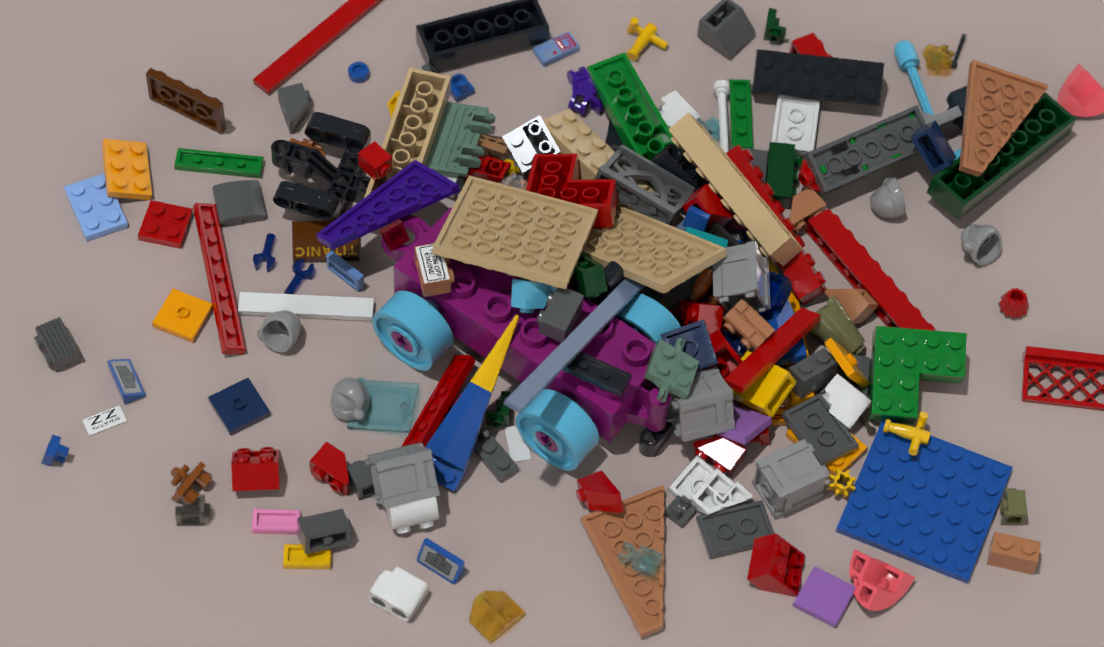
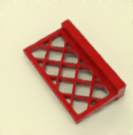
M1026 346L1022 354L1021 401L1104 411V404L1098 403L1093 398L1100 391L1104 394V384L1102 385L1094 377L1098 372L1104 373L1103 354ZM1029 364L1037 365L1043 372L1034 377L1028 371ZM1053 367H1058L1065 373L1058 380L1049 372ZM1075 370H1082L1088 377L1079 382L1071 373ZM1044 374L1053 382L1047 389L1038 382V379ZM1066 377L1076 385L1070 391H1067L1060 384ZM1089 379L1098 387L1092 394L1082 386ZM1033 383L1041 391L1038 396L1027 395V388ZM1057 386L1064 395L1057 399L1053 398L1048 391ZM1079 388L1087 398L1083 401H1076L1070 394Z

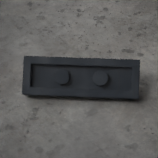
M580 352L562 370L622 397L632 379V374L583 352Z

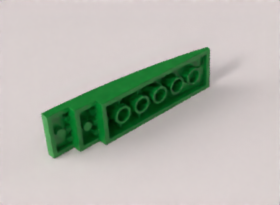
M625 52L587 66L594 86L624 146L653 162L655 154L667 145L674 144L671 140L673 135L668 130L667 124Z

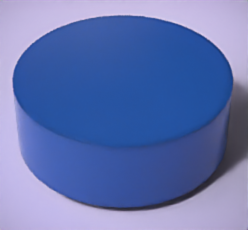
M363 62L352 63L348 68L349 79L354 83L365 82L369 78V67Z

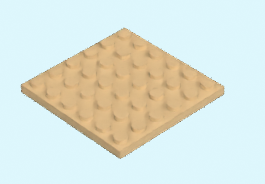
M469 176L433 245L432 254L462 261L465 264L477 265L488 270L503 272L510 276L522 277L532 282L548 284L555 288L567 289L597 218L598 209Z

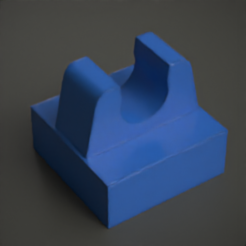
M458 73L452 76L450 95L456 102L474 94L475 88L463 74Z
M52 434L42 459V464L50 466L52 461L65 462L69 448L59 444L61 437Z

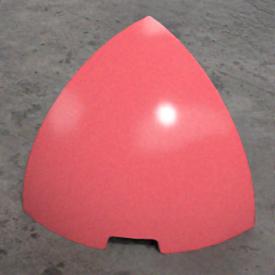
M1078 64L1063 83L1057 102L1072 115L1081 117L1096 116L1104 113V88L1083 66Z
M854 549L850 562L849 577L854 581L855 591L853 593L861 605L872 611L883 610L895 604L907 592L915 576Z

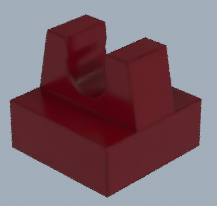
M399 219L379 231L387 249L391 252L410 241L404 224Z

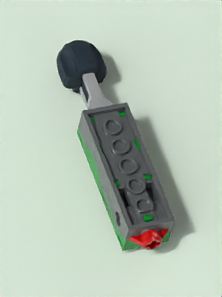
M967 86L949 93L946 100L949 108L937 115L921 114L918 105L807 152L796 160L800 168L798 173L800 183L804 187L814 190L821 197L919 154L911 136L922 126L935 120L939 127L953 122L963 131Z

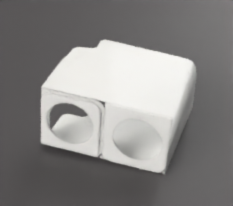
M676 90L661 98L664 104L658 110L668 128H671L686 113L691 114L696 120L701 122V116Z
M836 374L822 391V396L831 407L829 413L841 421L848 431L871 403L867 396L853 387L839 374Z
M396 567L393 572L384 570L369 591V602L409 623L428 594V585L399 567Z

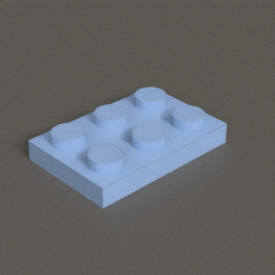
M105 173L64 186L65 193L86 242L128 228V223L117 198L107 197Z

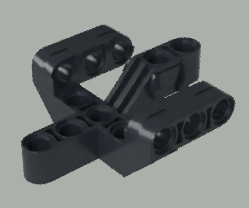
M314 112L305 128V135L314 141L345 149L341 161L336 168L316 148H310L286 140H276L271 145V156L274 166L283 169L288 175L295 173L304 176L305 180L311 178L323 189L318 188L316 190L303 186L299 182L296 184L282 181L273 197V202L281 208L332 223L344 214L349 201L358 203L365 197L371 177L361 175L363 169L358 165V152L370 145L371 131L365 125L325 113Z

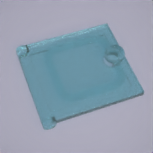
M362 377L357 378L367 388L370 402L365 412V418L361 421H348L347 429L410 433L419 383L365 380Z

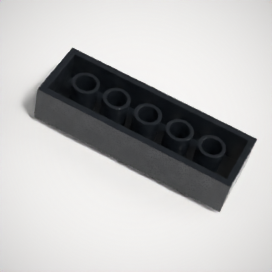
M514 0L416 25V42L425 64L429 62L438 71L539 45L549 39V25L538 0Z
M757 49L752 92L879 106L884 63Z

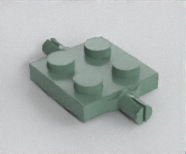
M682 338L676 339L674 347L659 339L655 343L644 378L653 382L660 389L656 397L660 402L666 401L668 393L675 394L682 399H685L689 394L699 361L683 352L686 341L682 340Z

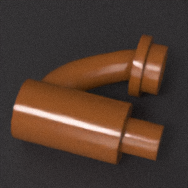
M707 267L700 272L691 289L694 291L690 298L698 302L701 295H707L706 301L718 305L720 302L716 301L713 295V268ZM712 285V293H707L710 286Z

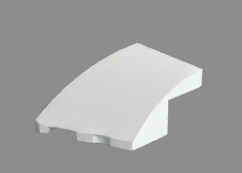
M698 455L667 489L675 497L678 495L681 497L683 495L691 500V504L697 508V511L706 515L749 500L753 496L740 483L736 482L734 484L718 468L716 470L712 469Z

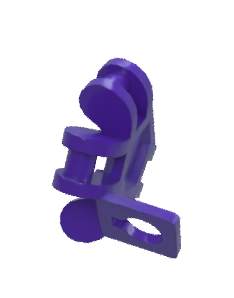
M583 66L577 72L573 70L567 71L568 81L572 84V96L568 109L572 112L573 110L578 111L580 115L585 116L590 104L595 113H601L604 105L587 69ZM578 96L584 97L582 104L576 102Z

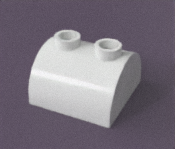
M436 496L385 508L391 529H396L399 534L411 531L410 526L419 524L420 528L432 527L434 525L433 521L439 519Z

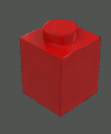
M372 142L358 152L359 167L375 182L382 177L388 176L393 170L392 156L377 142Z

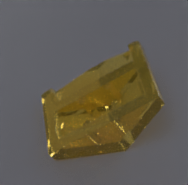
M483 591L473 601L469 623L491 644L522 619L526 612L504 591Z

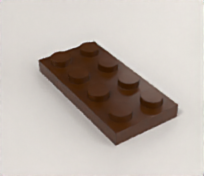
M150 68L146 72L150 100L219 134L225 131L224 106L219 99L203 94L199 89H193L182 81L167 76L162 71Z

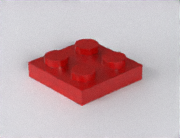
M150 200L138 233V240L181 249L193 216V209Z

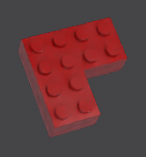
M534 154L526 191L598 209L597 218L592 228L613 227L618 203L616 179L579 180L578 154Z

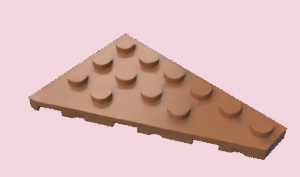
M972 60L969 64L959 171L979 177L1048 89V85Z
M663 485L623 500L624 512L595 511L582 516L580 520L640 638L663 629L665 488Z

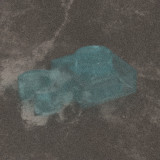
M624 542L622 549L628 551L629 554L619 552L618 560L624 563L633 562L631 569L653 577L663 554L642 545L639 550H636L632 544Z

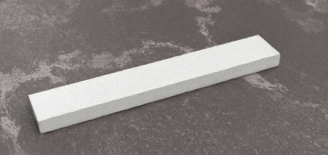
M240 292L238 314L269 316L274 312L288 310L295 313L298 318L372 321L374 298Z

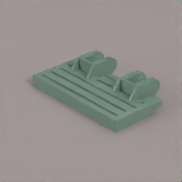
M447 102L425 166L443 176L458 178L459 176L467 177L469 167L479 168L481 159L477 157H482L485 152L483 147L477 146L480 134L488 135L491 133L492 126L489 124L495 122L496 117L494 114L489 113V108Z

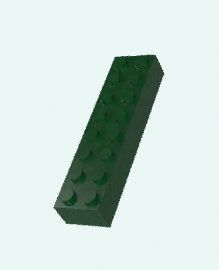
M1044 92L979 177L959 171V157L951 166L932 177L927 193L959 220L1068 136L1076 118Z

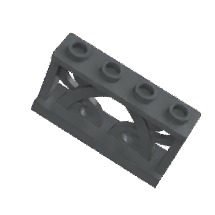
M620 145L610 159L599 168L595 179H616L617 196L620 202L641 214L668 225L672 224L674 219L683 210L682 206L695 191V187L624 145ZM634 179L648 182L654 186L656 192L646 191L636 185Z

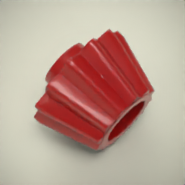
M1012 288L1010 291H1007L1001 296V301L998 303L1001 307L1000 311L1012 319L1015 317L1021 318L1022 315L1027 314L1029 309L1026 293L1018 288Z

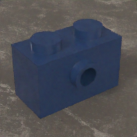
M936 120L918 128L911 136L931 174L951 166L956 159L955 153Z

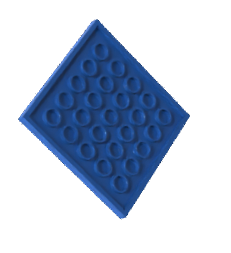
M882 419L854 485L855 490L851 492L835 532L967 584L1013 467L931 435L927 445L920 443L917 455H910L908 451L911 440L889 431L887 433L883 432L886 419Z

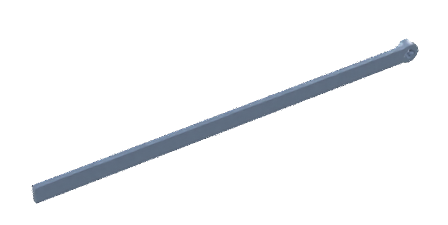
M684 220L676 228L684 231L686 228L682 226ZM625 278L509 395L504 405L521 413L645 285Z

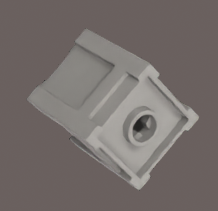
M756 241L726 247L727 256L712 265L713 295L715 300L724 306L725 314L742 298L757 313L771 309L769 261L758 250Z
M717 367L697 371L689 394L685 399L671 394L667 422H672L676 429L673 432L676 437H680L682 442L735 429L733 391L727 385Z
M805 439L756 461L755 466L757 468L755 477L752 479V485L766 503L775 520L823 497L824 484L828 479L829 471L825 465L821 466L812 453L815 451L810 443L807 444Z
M422 443L367 455L368 461H364L366 465L370 466L375 494L371 495V498L376 499L378 504L382 503L384 508L440 495L431 449L425 448Z

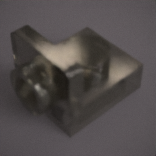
M200 495L199 506H176L175 517L177 526H205L206 517H210V503H206L205 495Z

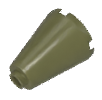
M834 295L826 302L827 305H824L822 308L820 307L816 311V313L820 314L821 321L809 332L824 342L832 338L845 348L848 353L859 355L865 348L863 345L865 340L838 298Z

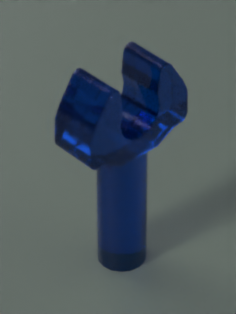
M272 233L267 234L262 253L254 254L253 264L256 271L259 269L261 262H267V272H270L275 267L276 260L275 257L271 256V251L276 236Z
M300 259L292 265V271L295 273V276L284 291L285 294H294L303 279L312 280L314 277L313 263L307 270H301L304 266V259Z

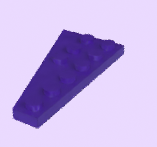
M414 160L317 233V239L328 248L336 249L460 192L459 185Z

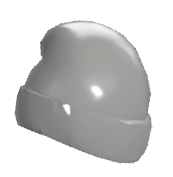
M895 177L885 178L882 186L876 189L870 196L871 207L882 217L898 218L905 212L904 196Z
M972 224L961 232L960 239L963 242V250L970 253L975 263L979 265L990 264L1001 252V235L994 226Z
M282 310L274 312L263 321L257 336L271 350L279 353L286 352L296 343L301 331V323L297 315L291 311Z
M349 377L340 380L334 386L330 404L333 414L340 420H363L365 412L369 407V393L365 385L357 379Z

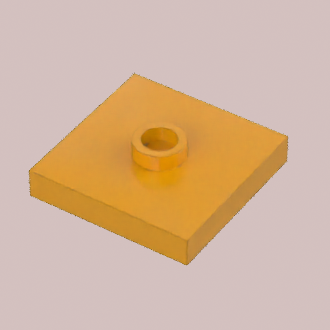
M173 288L153 320L152 326L193 343L213 309L212 303Z
M829 338L825 345L847 377L860 387L865 388L869 385V381L857 366L858 361L835 340Z

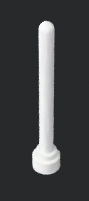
M718 80L713 84V94L718 98L720 147L727 153L729 145L726 98L730 94V84L726 80Z

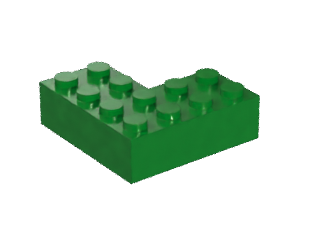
M876 326L872 336L869 396L871 403L869 405L868 420L882 421V419H889L898 423L914 424L918 417L919 380L961 384L965 378L967 333Z

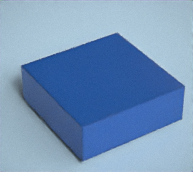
M691 205L682 226H688L705 232L711 215Z

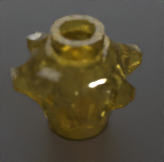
M930 44L924 49L923 58L927 62L926 68L931 69L933 75H937L942 70L947 71L951 67V58L955 54L953 51H948L947 45L935 46Z

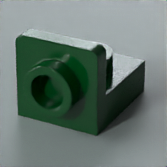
M769 8L764 40L784 43L787 28L779 26L780 18H776L777 9Z
M501 391V400H496V411H486L487 426L495 428L509 427L510 408L504 405V402L509 397L510 391Z

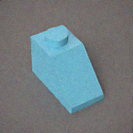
M512 279L511 307L520 308L522 313H534V309H544L550 293H555L557 288L540 282H532L529 279Z

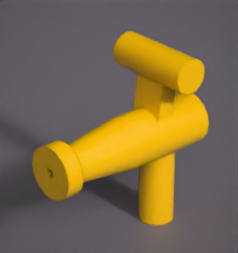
M636 17L631 18L627 28L628 34L636 33L639 35L632 48L626 53L627 57L632 61L638 59V54L649 42L654 43L663 50L668 45V42L655 35L657 27L654 24L647 23L644 29H642L638 25L639 20Z
M920 412L916 427L892 423L891 420L886 419L883 432L887 433L889 431L911 440L908 452L910 455H917L920 443L927 445L931 432L924 430L928 414Z

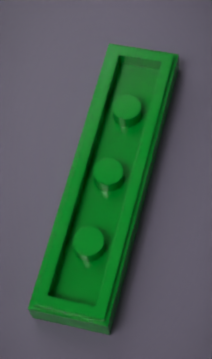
M729 79L731 146L736 147L740 145L742 148L753 149L750 80Z
M178 148L174 168L181 171L261 179L264 157Z

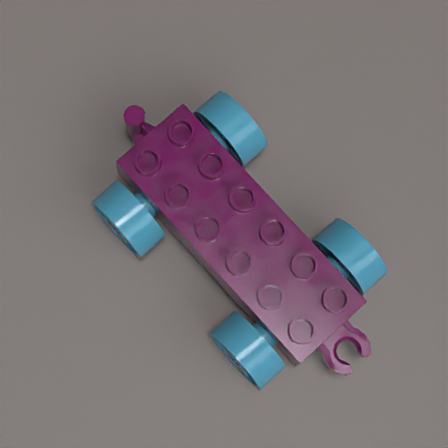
M450 207L432 227L414 215H407L399 219L403 222L405 229L414 234L415 239L412 243L401 245L391 252L387 249L381 237L384 252L397 263L393 266L394 295L372 318L374 331L380 341L396 358L406 365L420 371H427L453 345V336L487 358L513 318L518 314L519 321L501 369L522 383L562 343L539 334L537 318L541 310L545 311L548 305L544 309H534V313H522L520 308L511 307L512 279L525 278L510 276L503 272L488 270L473 264H465L462 261L450 258V264H447L448 269L453 270L454 274L451 292L424 297L414 260V247L435 243L452 208ZM567 286V289L577 292L571 287ZM637 293L581 351L632 374V379L622 397L561 371L516 416V427L525 443L549 464L562 470L571 471L576 469L598 444L599 436L610 443L627 422L647 427L654 432L663 430L666 426L671 394L668 393L665 402L658 401L656 397L660 389L653 382L644 378L655 343L659 339L662 340L660 334L681 327L676 318L653 298ZM585 296L583 308L569 335L598 307L597 304Z

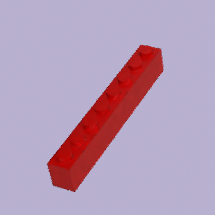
M737 145L726 153L804 248L806 245L799 235L796 236L793 232L795 229L794 224L783 215L784 207L778 200H774L772 195L775 193L769 183H764L762 170L758 165L754 166L752 162L754 157L748 148L743 149L740 145ZM804 249L784 266L777 262L796 296L805 305L823 294L827 289L824 285L827 282L820 271H816L814 268L815 260L810 253L806 254Z
M828 208L808 220L806 227L808 236L854 289H865L879 304L873 312L886 327L936 331L934 326L923 318L921 311L910 303L907 295L898 289L894 280L885 274L880 264L872 259L867 249L859 244L852 231L846 229L838 215L833 214Z

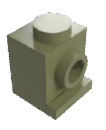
M1008 488L1004 490V498L1000 499V512L1003 513L1000 525L1023 526L1028 515L1025 490Z

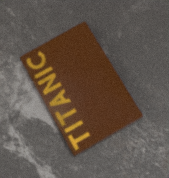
M330 221L292 222L293 263L326 262V255L332 249L320 243L316 234L331 224ZM359 238L332 251L345 261H359Z

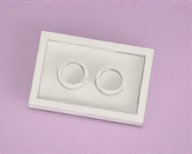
M778 95L771 142L795 144V153H799V155H804L814 150L820 101Z

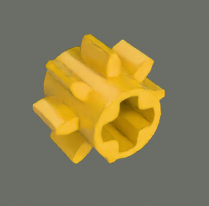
M838 468L836 476L829 475L828 479L832 483L828 485L827 489H832L835 492L834 497L838 494H843V497L846 498L848 490L850 492L855 490V487L851 484L855 482L856 477L851 478L849 469L846 472H841ZM840 480L842 483H846L845 487H843L842 484H838L837 482Z

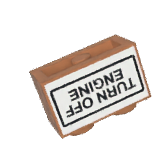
M434 243L414 247V260L424 297L450 293L451 283H454L453 270L448 269L447 264H450L449 258L432 254Z

